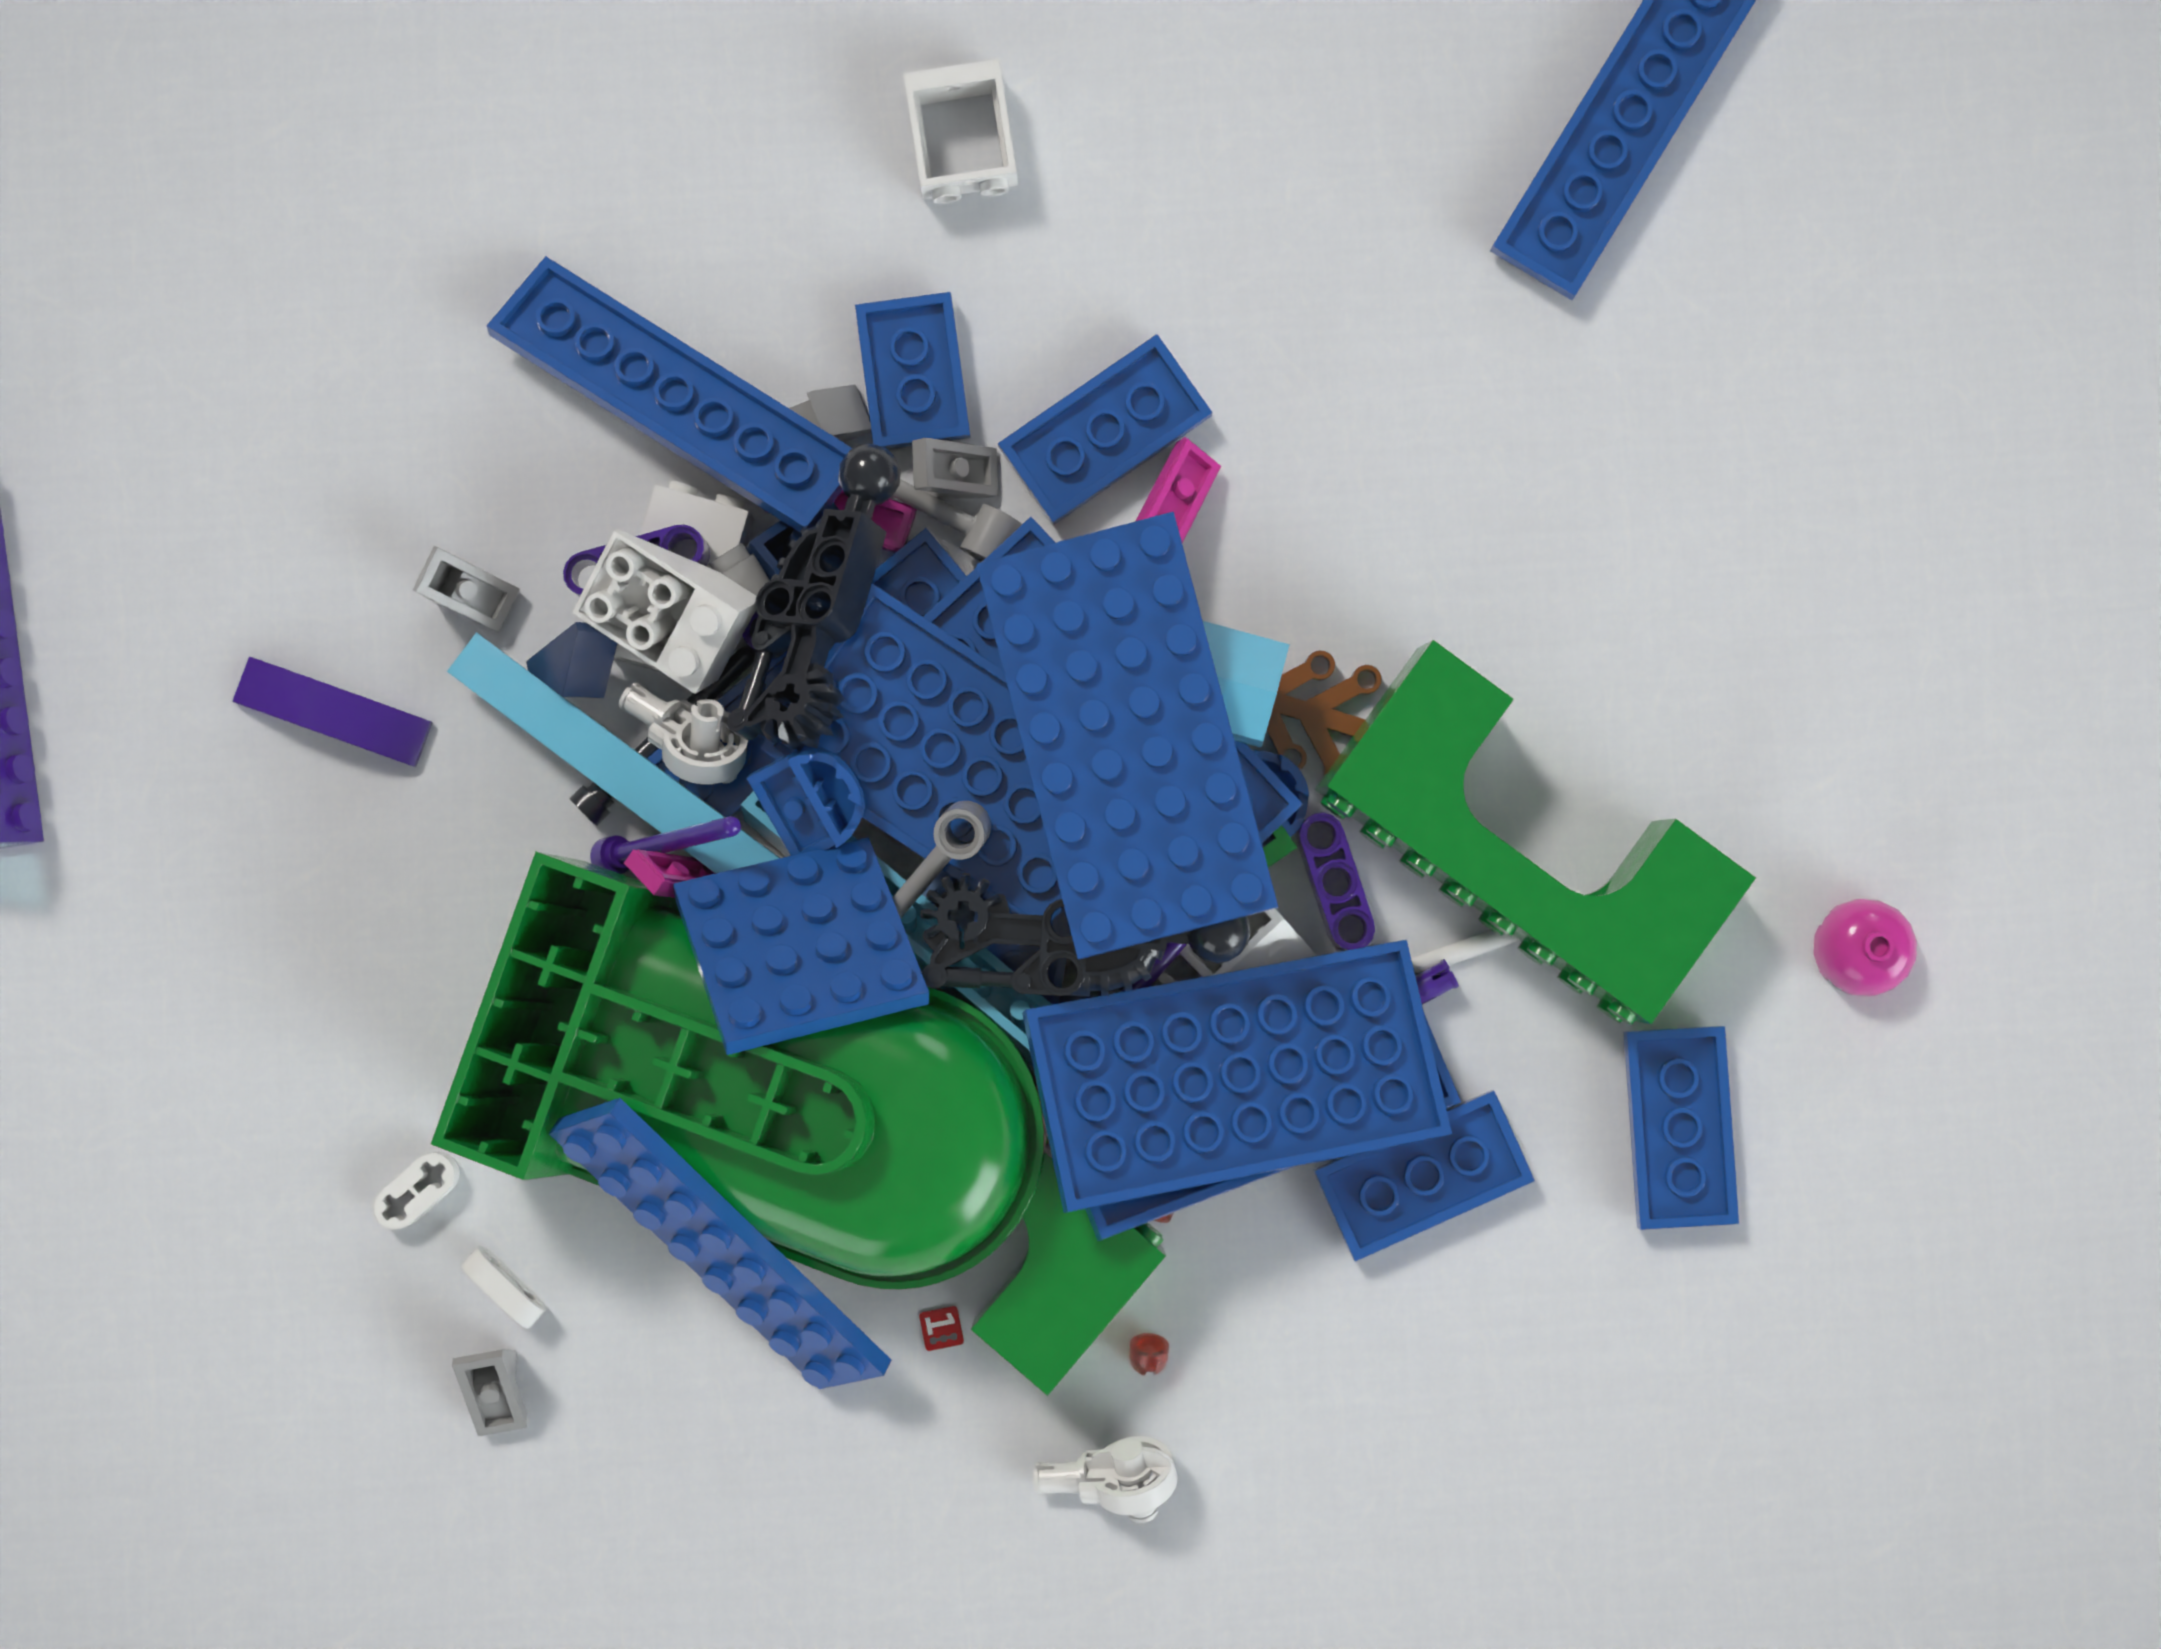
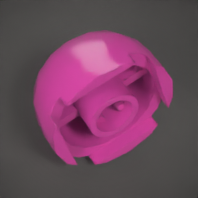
M1854 899L1837 905L1825 917L1822 925L1818 926L1814 935L1813 954L1819 972L1826 980H1830L1835 987L1849 995L1875 996L1894 989L1909 976L1916 961L1917 939L1911 923L1898 909L1880 900Z

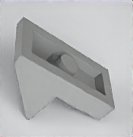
M856 384L807 392L808 401L789 408L842 442L871 432V423Z
M932 438L912 441L914 490L925 491L938 499L990 498L998 496L997 448Z
M436 546L433 547L413 588V591L496 632L500 631L520 588Z
M501 1349L453 1358L452 1360L453 1370L478 1436L527 1428L528 1413L515 1379L516 1350Z

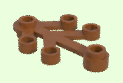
M1319 650L1310 654L1305 663L1282 674L1267 733L1278 752L1277 755H1283L1288 749L1296 750L1300 754L1301 760L1297 767L1301 770L1307 762V754L1303 747L1293 743L1281 715L1299 720L1324 765V777L1340 755L1327 729L1354 736L1365 721L1363 718L1333 710V708L1359 694L1369 695V693L1375 692L1381 685L1382 677L1376 667L1362 665L1352 673L1350 678L1307 701L1286 695L1311 679L1322 681L1332 675L1335 669L1334 658L1330 653ZM1323 657L1326 659L1328 671L1325 674L1320 675L1313 672L1311 668L1313 658ZM1368 671L1373 674L1375 683L1372 688L1364 689L1358 684L1357 678L1360 672Z

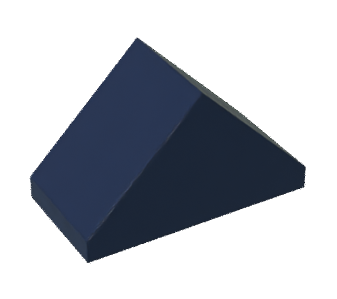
M575 622L526 661L527 669L562 697L604 698L618 643L588 623Z

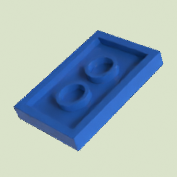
M951 292L855 304L873 444L886 449L912 446L913 440L922 438L945 441L971 438Z

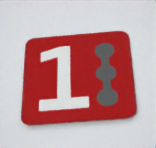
M956 1306L920 1313L919 1318L927 1351L958 1346L964 1343L958 1308Z

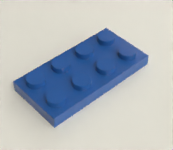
M1156 334L998 443V448L1052 525H1055L1212 417L1213 412L1159 335Z
M1725 1026L1623 1032L1637 1228L1645 1230L1739 1224Z
M1490 1090L1448 1109L1447 1114L1452 1134L1448 1136L1340 1157L1313 1170L1355 1262L1535 1181L1494 1090Z

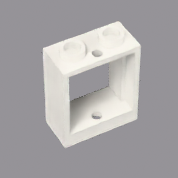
M999 59L903 73L923 200L933 199V202L937 204L952 203L962 198L961 194L980 191L982 196H998L1007 193L1009 187L1018 186L1017 169ZM992 94L1003 167L932 178L921 105Z

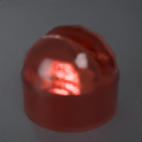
M1142 1333L1131 1339L1129 1359L1131 1366L1136 1372L1143 1376L1146 1375V1372H1153L1154 1375H1157L1165 1369L1169 1356V1342L1164 1337L1154 1333Z

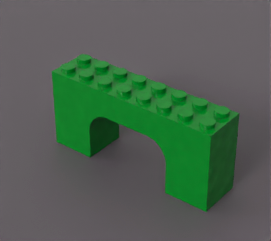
M1435 640L1417 648L1314 789L1324 796L1320 804L1342 820L1345 817H1352L1363 825L1359 831L1360 834L1381 849L1385 846L1395 848L1403 854L1399 862L1421 878L1425 875L1430 878L1433 876L1442 883L1438 891L1458 906L1463 907L1465 904L1482 912L1478 920L1487 928L1500 936H1503L1504 933L1510 937L1512 935L1516 936L1521 941L1517 948L1520 952L1539 965L1543 963L1549 966L1554 965L1561 970L1557 978L1573 991L1579 994L1585 992L1590 996L1595 995L1600 999L1596 1007L1618 1023L1624 1021L1629 1025H1633L1634 1022L1652 1024L1756 877L1675 818L1652 821L1613 876L1596 891L1583 895L1564 886L1479 823L1471 813L1465 800L1464 776L1467 766L1514 699Z
M1046 1135L1041 1176L1030 1206L1023 1216L1029 1236L1028 1252L1020 1266L975 1317L971 1330L1048 1396L1163 1261L1166 1254L1164 1248L1160 1245L1164 1241L1163 1235L1149 1222L1097 1241L1085 1209L1064 1213L1052 1154L1046 1147L1049 1143L1048 1136Z

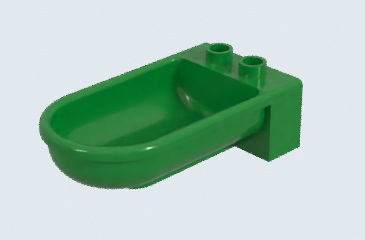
M535 851L431 1145L521 1180L572 1175L599 1186L598 1180L580 1163L571 1160L564 1153L562 1146L549 1135V1132L558 1118L621 1098L787 1259L857 1285L878 1289L901 1290L937 1284L958 1276L978 1265L1008 1239L1028 1210L1037 1190L1044 1162L1046 1128L1034 1076L1012 1039L997 1023L966 1001L928 986L929 1004L727 1055L675 898L653 895L641 881L589 862Z

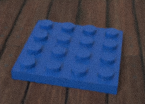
M869 837L843 843L837 848L834 845L825 851L813 850L673 884L674 897L727 1055L929 1004V990Z

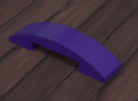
M250 656L232 700L234 703L416 767L433 723L413 714Z

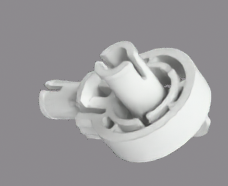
M633 683L631 688L627 687L619 700V708L649 727L648 741L662 750L663 761L673 774L683 780L696 784L730 783L736 779L737 774L741 771L746 761L748 740L729 730L727 718L730 713L724 711L719 702L712 699H702L697 701L698 706L692 705L685 699L682 701L673 700L665 702L650 693L639 683Z
M1143 1436L1124 1438L1109 1444L1101 1450H1087L1075 1462H1037L1035 1464L1036 1469L1033 1471V1483L1037 1495L1079 1493L1082 1504H1100L1109 1512L1128 1515V1518L1135 1523H1146L1153 1520L1158 1514V1506L1163 1504L1172 1495L1177 1485V1473L1169 1448L1157 1439Z

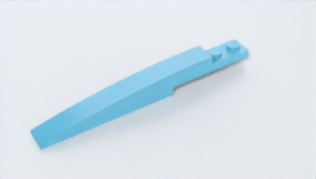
M477 632L447 670L449 674L659 832L665 833L725 817L565 697L560 696ZM742 829L734 837L683 849L714 873L780 858Z

